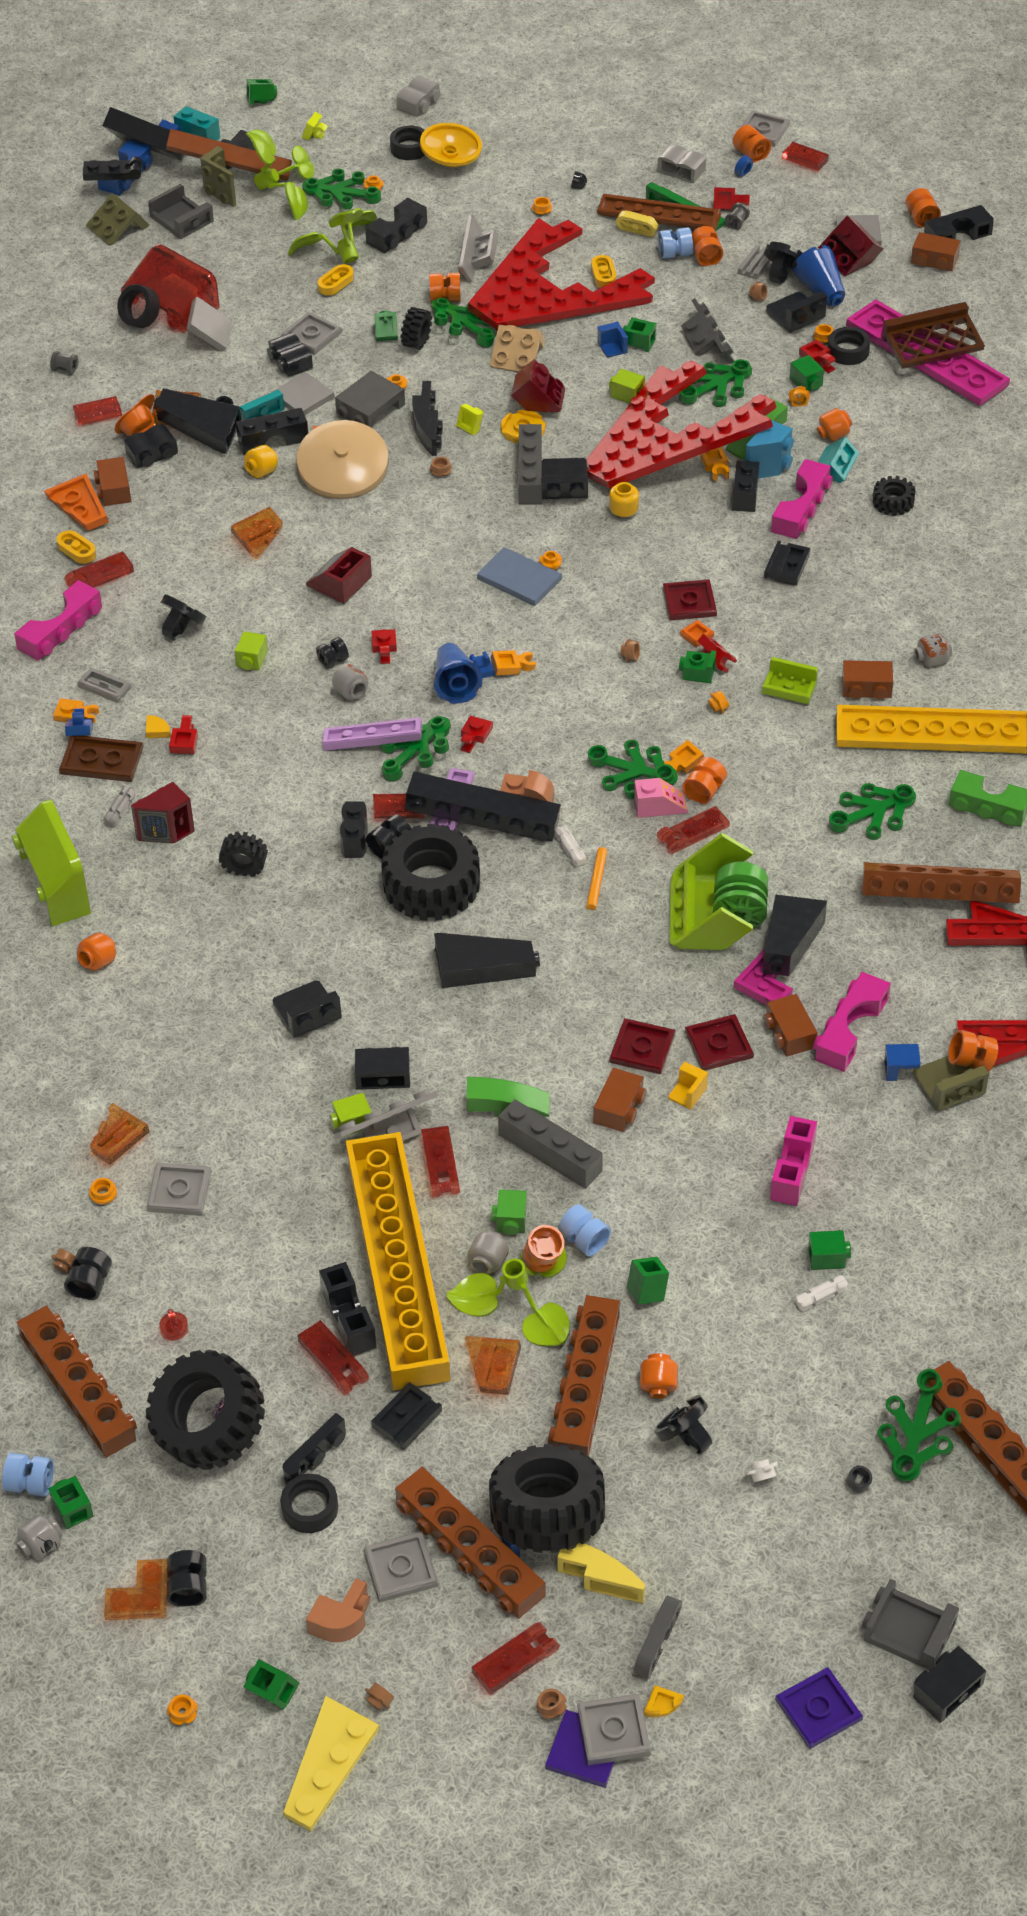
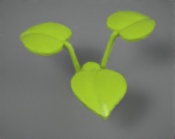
M258 129L247 132L246 135L251 139L258 156L266 164L265 167L261 168V172L254 176L255 185L259 190L285 187L294 220L300 219L308 209V200L304 191L299 186L295 187L294 182L277 183L280 175L295 168H298L299 174L303 179L313 178L315 168L312 161H310L307 151L299 145L293 147L291 154L295 164L277 172L275 169L269 168L274 163L275 157L273 155L276 154V147L270 135Z
M361 208L338 213L328 221L331 228L341 225L344 238L337 242V248L323 233L312 232L295 239L289 248L288 255L290 257L297 249L315 244L323 239L334 250L336 255L340 254L344 264L356 261L359 255L354 244L352 227L371 224L377 220V215L374 210L362 211Z
M565 1247L556 1265L550 1271L542 1273L529 1269L525 1265L521 1253L519 1259H509L504 1263L502 1267L504 1276L499 1277L500 1284L498 1288L492 1276L486 1273H475L463 1279L455 1288L446 1293L450 1303L459 1311L471 1316L483 1317L497 1309L498 1300L496 1295L502 1293L505 1284L513 1290L522 1289L534 1312L528 1315L522 1324V1331L526 1339L535 1345L549 1347L564 1344L569 1336L570 1322L566 1311L560 1305L553 1302H548L538 1309L527 1287L528 1274L534 1277L538 1273L542 1277L548 1278L557 1275L564 1269L567 1263Z

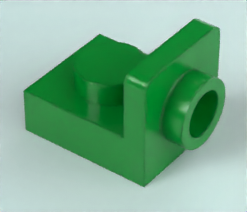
M385 310L374 313L376 341L398 340L396 312Z

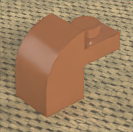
M529 770L528 776L505 773L500 791L554 803V786L545 775L533 770Z
M355 1578L342 1603L320 1594L306 1618L307 1632L329 1642L348 1641L360 1634L365 1628L364 1613L370 1602L367 1582Z

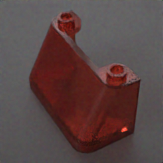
M160 243L150 248L121 288L122 293L127 286L138 284L154 290L159 297L160 309L167 313L168 325L173 330L177 329L182 333L188 330L187 324L191 305L196 297H199L216 310L220 308L217 281L212 272ZM142 293L135 297L133 305L139 302V297L145 300Z

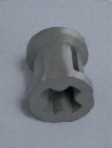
M735 203L731 213L725 217V225L728 228L741 229L743 220H746L750 215L749 208L743 203Z
M54 351L51 356L50 368L54 371L60 369L68 371L69 374H74L78 368V356L74 354L68 356L61 354L59 351Z

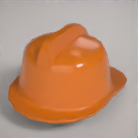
M146 395L132 409L122 415L115 424V433H124L129 437L135 433L145 432L153 427L154 417L150 409L154 403V395Z

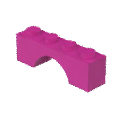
M804 459L796 476V489L803 496L793 501H780L772 515L771 532L798 539L801 532H806L809 517L813 518L815 516L817 503H822L825 489L829 490L832 485L833 476H830V465Z
M80 580L76 581L63 592L65 610L59 616L46 621L29 620L14 633L17 649L38 661L45 655H49L53 648L60 642L66 641L74 630L81 628L86 620L100 612L102 608L100 591Z
M861 972L857 980L851 981L846 998L839 1000L835 1016L828 1018L824 1029L825 1032L823 1035H818L814 1042L813 1050H816V1061L843 1072L846 1071L856 1054L857 1037L851 1033L848 1026L851 1022L861 1017L879 1016L889 999L890 982L865 972Z

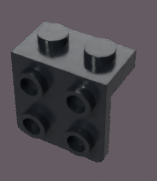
M821 291L813 296L806 297L802 292H795L768 304L766 311L791 333L826 317L827 295Z
M551 458L542 460V499L588 498L587 460L585 458Z
M318 980L278 995L272 1000L273 1006L294 1038L342 1018L340 997L337 992L327 993Z

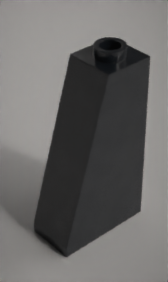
M109 108L102 125L122 141L127 142L131 140L150 146V151L181 161L183 154L166 150L170 130L118 109Z
M165 388L162 389L160 396H157L154 401V409L156 410L158 420L216 451L227 454L237 432L236 422L241 421L240 406Z
M775 894L764 952L763 973L790 976L825 924L826 900Z
M434 933L435 952L442 988L535 977L536 967H540L539 952L533 951L532 941Z

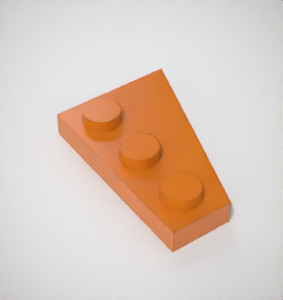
M87 474L44 491L45 495L87 531L109 523Z

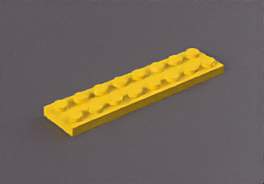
M837 705L836 747L1027 753V711Z

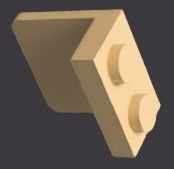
M499 325L490 360L491 367L516 372L521 371L533 359L536 360L538 349L544 348L545 338L542 332L536 329L518 328L513 325Z

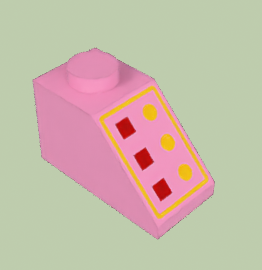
M661 778L635 780L634 801L638 818L688 813L685 795L679 789Z

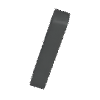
M668 1595L665 1597L636 1660L635 1674L650 1679L663 1651L661 1649L663 1641L668 1640L682 1608L681 1600Z

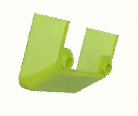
M52 799L43 801L15 828V835H12L15 849H19L21 860L28 858L39 882L36 893L40 903L45 902L50 924L53 927L89 915L91 910L84 871L77 851Z
M721 833L676 867L671 876L669 941L672 945L679 949L725 950L753 930L752 924L723 907L713 913L715 874L719 868L728 863L744 862L753 855L751 849Z

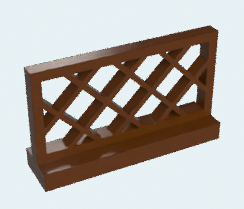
M966 302L884 320L881 332L883 341H888L901 369L981 351L985 347L968 315L969 307ZM965 323L967 329L963 330L961 328L955 327V325ZM942 328L948 330L945 335L934 331ZM953 332L961 335L960 341L949 337L950 333ZM923 333L926 334L927 337L924 340L914 335ZM930 337L941 340L940 345L929 342ZM904 338L906 342L901 344L896 342L895 339ZM965 338L974 340L976 344L969 345L963 341ZM910 341L921 345L920 349L916 350L909 347ZM946 342L956 346V348L949 350L944 348L943 345ZM926 347L936 352L929 355L922 351ZM906 352L914 355L915 357L913 359L905 360L903 357V353Z

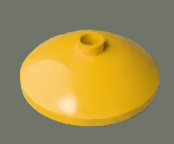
M439 123L424 130L420 138V147L422 152L437 164L447 167H461L474 162L480 156L482 142L480 137L466 126L456 123Z

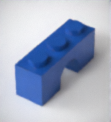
M128 140L118 150L119 160H130L135 156L141 158L142 172L152 164L150 146ZM97 180L99 190L119 196L125 190H128L134 181Z

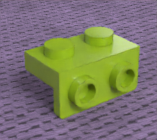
M772 657L769 672L762 686V694L809 705L817 686L818 668Z

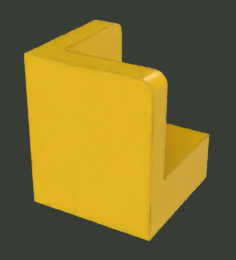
M684 1061L679 1068V1081L669 1094V1100L692 1109L707 1089L708 1072Z

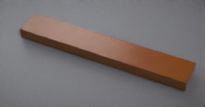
M170 129L166 146L168 151L200 159L203 155L219 146L224 149L225 164L227 166L254 173H260L261 168L266 166L255 150ZM273 155L275 161L269 168L279 172L290 167L292 160ZM290 171L280 175L279 179L288 180Z
M603 193L597 209L599 215L617 218L621 211H631L651 216L658 224L689 227L692 229L709 226L716 230L722 214L720 209Z

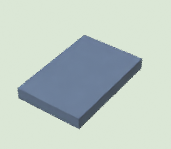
M503 547L477 573V579L536 606L562 580V574Z

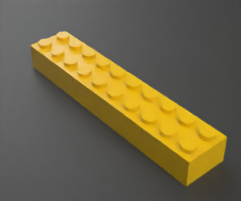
M401 1132L347 1140L346 1149L349 1171L393 1391L403 1389L409 1382L418 1387L451 1381L448 1352Z

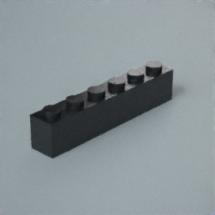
M414 771L406 792L405 810L539 841L553 842L561 804Z

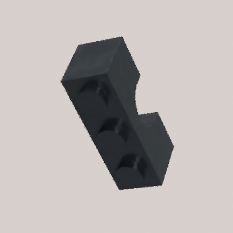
M406 198L394 207V221H385L379 217L365 227L366 244L383 253L396 248L404 239L410 238L414 232L426 226L427 207L410 198Z
M978 205L925 221L924 233L951 239L956 238V233H964L973 240L992 235L994 218L982 205Z
M302 408L290 409L236 422L238 443L243 455L257 446L265 445L267 440L273 436H283L288 446L301 443L308 434V423Z
M343 1262L319 1270L321 1291L349 1357L377 1348L375 1327L366 1307H361L356 1284L347 1263Z

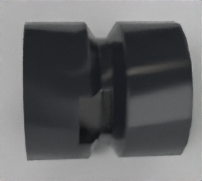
M392 814L381 826H377L366 836L367 846L374 855L382 859L383 852L389 845V842L395 836L399 837L402 831L406 829L410 831L412 828L403 817Z
M80 1248L64 1282L66 1291L77 1298L92 1301L97 1299L104 1285L103 1278L108 1275L112 1265L111 1258L97 1248Z
M180 1550L168 1556L167 1601L177 1607L198 1606L207 1599V1583L205 1579L207 1575V1560L203 1553L194 1550Z

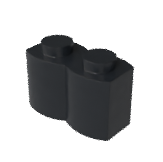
M293 332L268 341V357L271 361L275 360L279 370L285 372L289 377L313 368L312 355L309 349L301 343Z
M164 424L153 426L145 432L135 433L124 440L125 451L136 468L149 467L158 460L169 459L178 453L176 439Z
M346 801L341 810L340 839L342 855L344 858H363L367 849L366 835L368 833L366 805L364 801Z

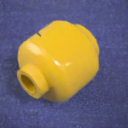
M257 446L249 450L244 456V467L255 478H262L274 472L277 468V454L269 446Z
M621 482L612 487L609 492V509L611 512L619 517H629L635 514L639 509V491L637 488L627 482Z

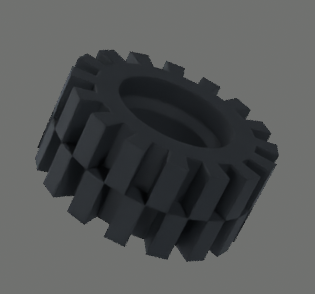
M416 307L408 309V313L405 314V320L402 322L403 327H401L402 334L400 338H402L401 343H403V346L418 350L424 347L426 340L429 339L428 335L431 333V312Z
M888 476L887 480L884 477L881 478L880 481L876 482V486L874 485V507L878 508L879 512L884 510L885 515H889V512L893 513L892 516H896L898 512L900 515H904V511L908 513L910 508L914 507L915 486H912L913 483L911 481L907 482V479L904 477L900 480V476H896L895 479H892V476ZM890 494H896V495H899L900 497H890V496H888V495H890Z
M235 832L234 835L232 833L228 834L223 840L218 860L219 863H222L221 867L223 869L227 868L228 873L235 872V875L242 874L247 876L249 874L251 877H255L256 874L259 875L264 868L268 854L267 845L262 844L263 840L261 838L256 840V835L254 834L251 837L247 836L248 832H243V835H240L239 832Z

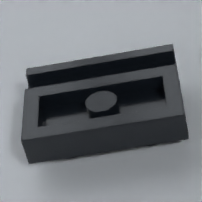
M777 541L765 568L764 578L767 579L769 576L773 577L775 581L797 585L809 559L811 548L791 543L784 545L781 544V541Z
M409 1382L371 1420V1426L405 1450L442 1412V1404L434 1402L432 1397Z

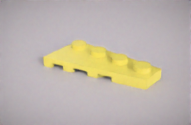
M325 1696L285 1806L284 1817L312 1831L378 1732L379 1724Z

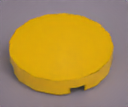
M517 410V413L512 414L511 412L501 421L502 435L514 443H519V424H542V436L546 429L542 416L534 411Z

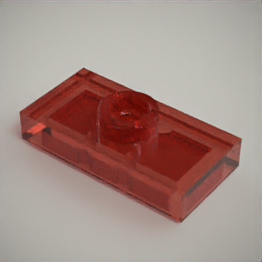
M792 142L782 152V158L819 171L828 162L829 154Z
M116 396L73 405V412L78 425L122 416V410Z
M406 793L373 794L374 819H387L392 814L400 815L403 818H424L425 814L405 810Z

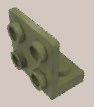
M217 146L200 158L203 188L208 195H213L222 203H227L234 207L236 206L233 173L226 169L224 149Z
M111 193L86 224L90 230L109 245L115 244L129 225L134 228L138 225L143 230L150 225L113 193Z
M948 1056L913 1069L912 1073L938 1112L985 1094L989 1072L984 1065L975 1069H971L970 1066L962 1067L951 1064Z

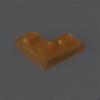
M167 1559L137 1560L136 1587L106 1588L105 1620L167 1618Z

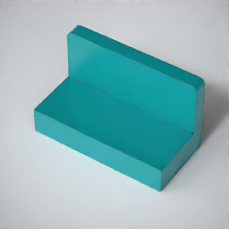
M276 390L240 406L241 421L283 411V394Z
M843 437L826 446L818 462L830 465V476H833L836 482L841 483L845 481L859 455V451L846 437Z

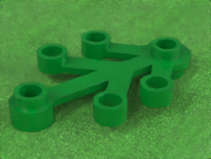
M337 168L332 171L331 176L320 180L309 178L302 184L303 191L308 195H315L324 207L333 204V197L340 203L341 208L345 210L353 207V198L350 196L363 197L369 204H377L381 201V192L377 187L371 186L366 190L349 188L364 183L365 176L361 171L354 172L352 178L343 181L345 179V172L343 169ZM333 182H339V183L334 184V185H328V184H331V183H333Z
M438 298L431 302L432 313L435 315V324L440 326L446 325L448 316L452 318L449 326V333L451 335H461L464 326L477 335L476 343L483 347H491L495 338L493 330L480 328L474 323L484 326L490 325L470 312L468 304L466 307L452 305L445 298Z
M744 359L734 361L732 366L718 365L712 362L705 363L703 366H705L707 374L693 384H696L698 381L707 383L697 388L688 386L680 392V401L684 404H693L697 401V397L717 388V393L713 397V404L716 407H724L727 403V397L725 396L727 383L735 379V385L731 388V396L733 398H742L744 396V379L752 374L750 363ZM716 372H719V373H725V374H723V375H716L715 373H716Z
M442 716L433 717L427 724L422 725L421 740L381 744V749L384 753H391L395 750L406 748L397 758L384 761L381 768L384 779L387 781L400 779L403 775L401 766L418 751L420 752L417 757L419 766L422 768L431 767L434 761L428 742L433 737L436 738L433 742L435 752L438 754L446 753L449 750V744L445 736L450 732V720Z
M633 739L626 741L624 744L625 753L631 756L633 762L609 756L606 747L602 745L592 746L588 750V758L591 765L597 767L607 765L625 771L616 775L605 776L602 779V785L606 791H614L618 788V784L641 776L648 777L646 779L661 778L672 786L678 780L677 771L671 765L664 763L661 749L658 746H651L646 750L648 761L654 763L656 769L646 766L640 753L639 743ZM628 782L624 786L625 795L629 799H634V791L629 790L634 789L635 782Z
M865 783L861 787V795L863 797L856 796L851 792H843L839 799V803L843 807L856 805L865 808L850 814L843 811L832 812L829 816V828L834 832H844L848 829L849 825L873 815L871 825L866 829V836L871 840H877L881 837V825L886 810L895 806L893 816L888 819V828L892 831L901 830L905 808L915 803L916 793L907 784H900L894 790L877 787L871 783ZM879 796L887 799L880 801L871 798ZM844 798H849V799H851V800H850V801H845V800H843V799H844Z
M925 1369L917 1377V1385L922 1392L913 1423L905 1411V1403L899 1396H891L886 1401L887 1410L895 1416L908 1438L905 1451L896 1439L897 1431L893 1425L885 1423L878 1428L879 1438L887 1444L894 1456L892 1472L897 1479L903 1482L915 1480L920 1475L923 1464L938 1455L948 1456L954 1449L952 1441L947 1436L937 1437L933 1445L918 1452L920 1443L946 1427L955 1428L961 1423L959 1412L955 1408H947L941 1416L926 1424L933 1396L941 1390L943 1385L942 1378L933 1369ZM929 1381H936L935 1386H933L932 1388H927V1383ZM894 1402H900L899 1408L891 1409V1405ZM950 1414H956L954 1421H947V1417ZM892 1430V1434L889 1437H883L884 1431ZM942 1442H948L946 1449H939V1445ZM906 1464H912L910 1471H903V1467Z

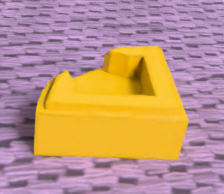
M147 715L146 738L171 737L170 727L165 720L157 716Z
M654 1685L644 1710V1716L663 1717L671 1714L681 1705L684 1695Z

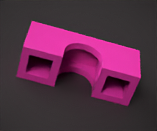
M790 1116L784 1136L781 1159L777 1160L772 1178L771 1201L798 1206L816 1141L817 1121Z

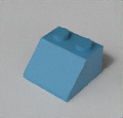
M772 421L773 427L756 433L747 443L745 461L760 462L759 479L780 475L784 469L790 468L793 461L791 456V449L794 444V439L792 438L793 428Z

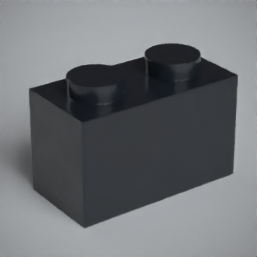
M736 461L732 511L755 512L760 462Z
M409 1047L355 1049L356 1090L410 1088Z
M957 1646L951 1653L948 1651L944 1652L938 1658L936 1666L929 1672L923 1671L914 1681L913 1698L940 1723L984 1684L986 1670L960 1646Z

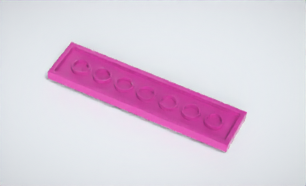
M875 299L847 318L846 326L863 330L868 334L872 342L894 354L888 341L884 342L881 337L884 320L904 315ZM923 333L914 335L924 340L927 337V335ZM930 337L929 342L940 345L941 340ZM899 338L895 339V341L905 344L906 339ZM911 341L908 345L916 350H919L921 345ZM946 342L943 345L944 348L949 350L956 348V346ZM924 347L922 352L930 355L936 351ZM906 352L903 353V357L905 360L913 359L915 357L912 354ZM970 354L914 366L979 406L1008 387L1010 383L1009 377Z

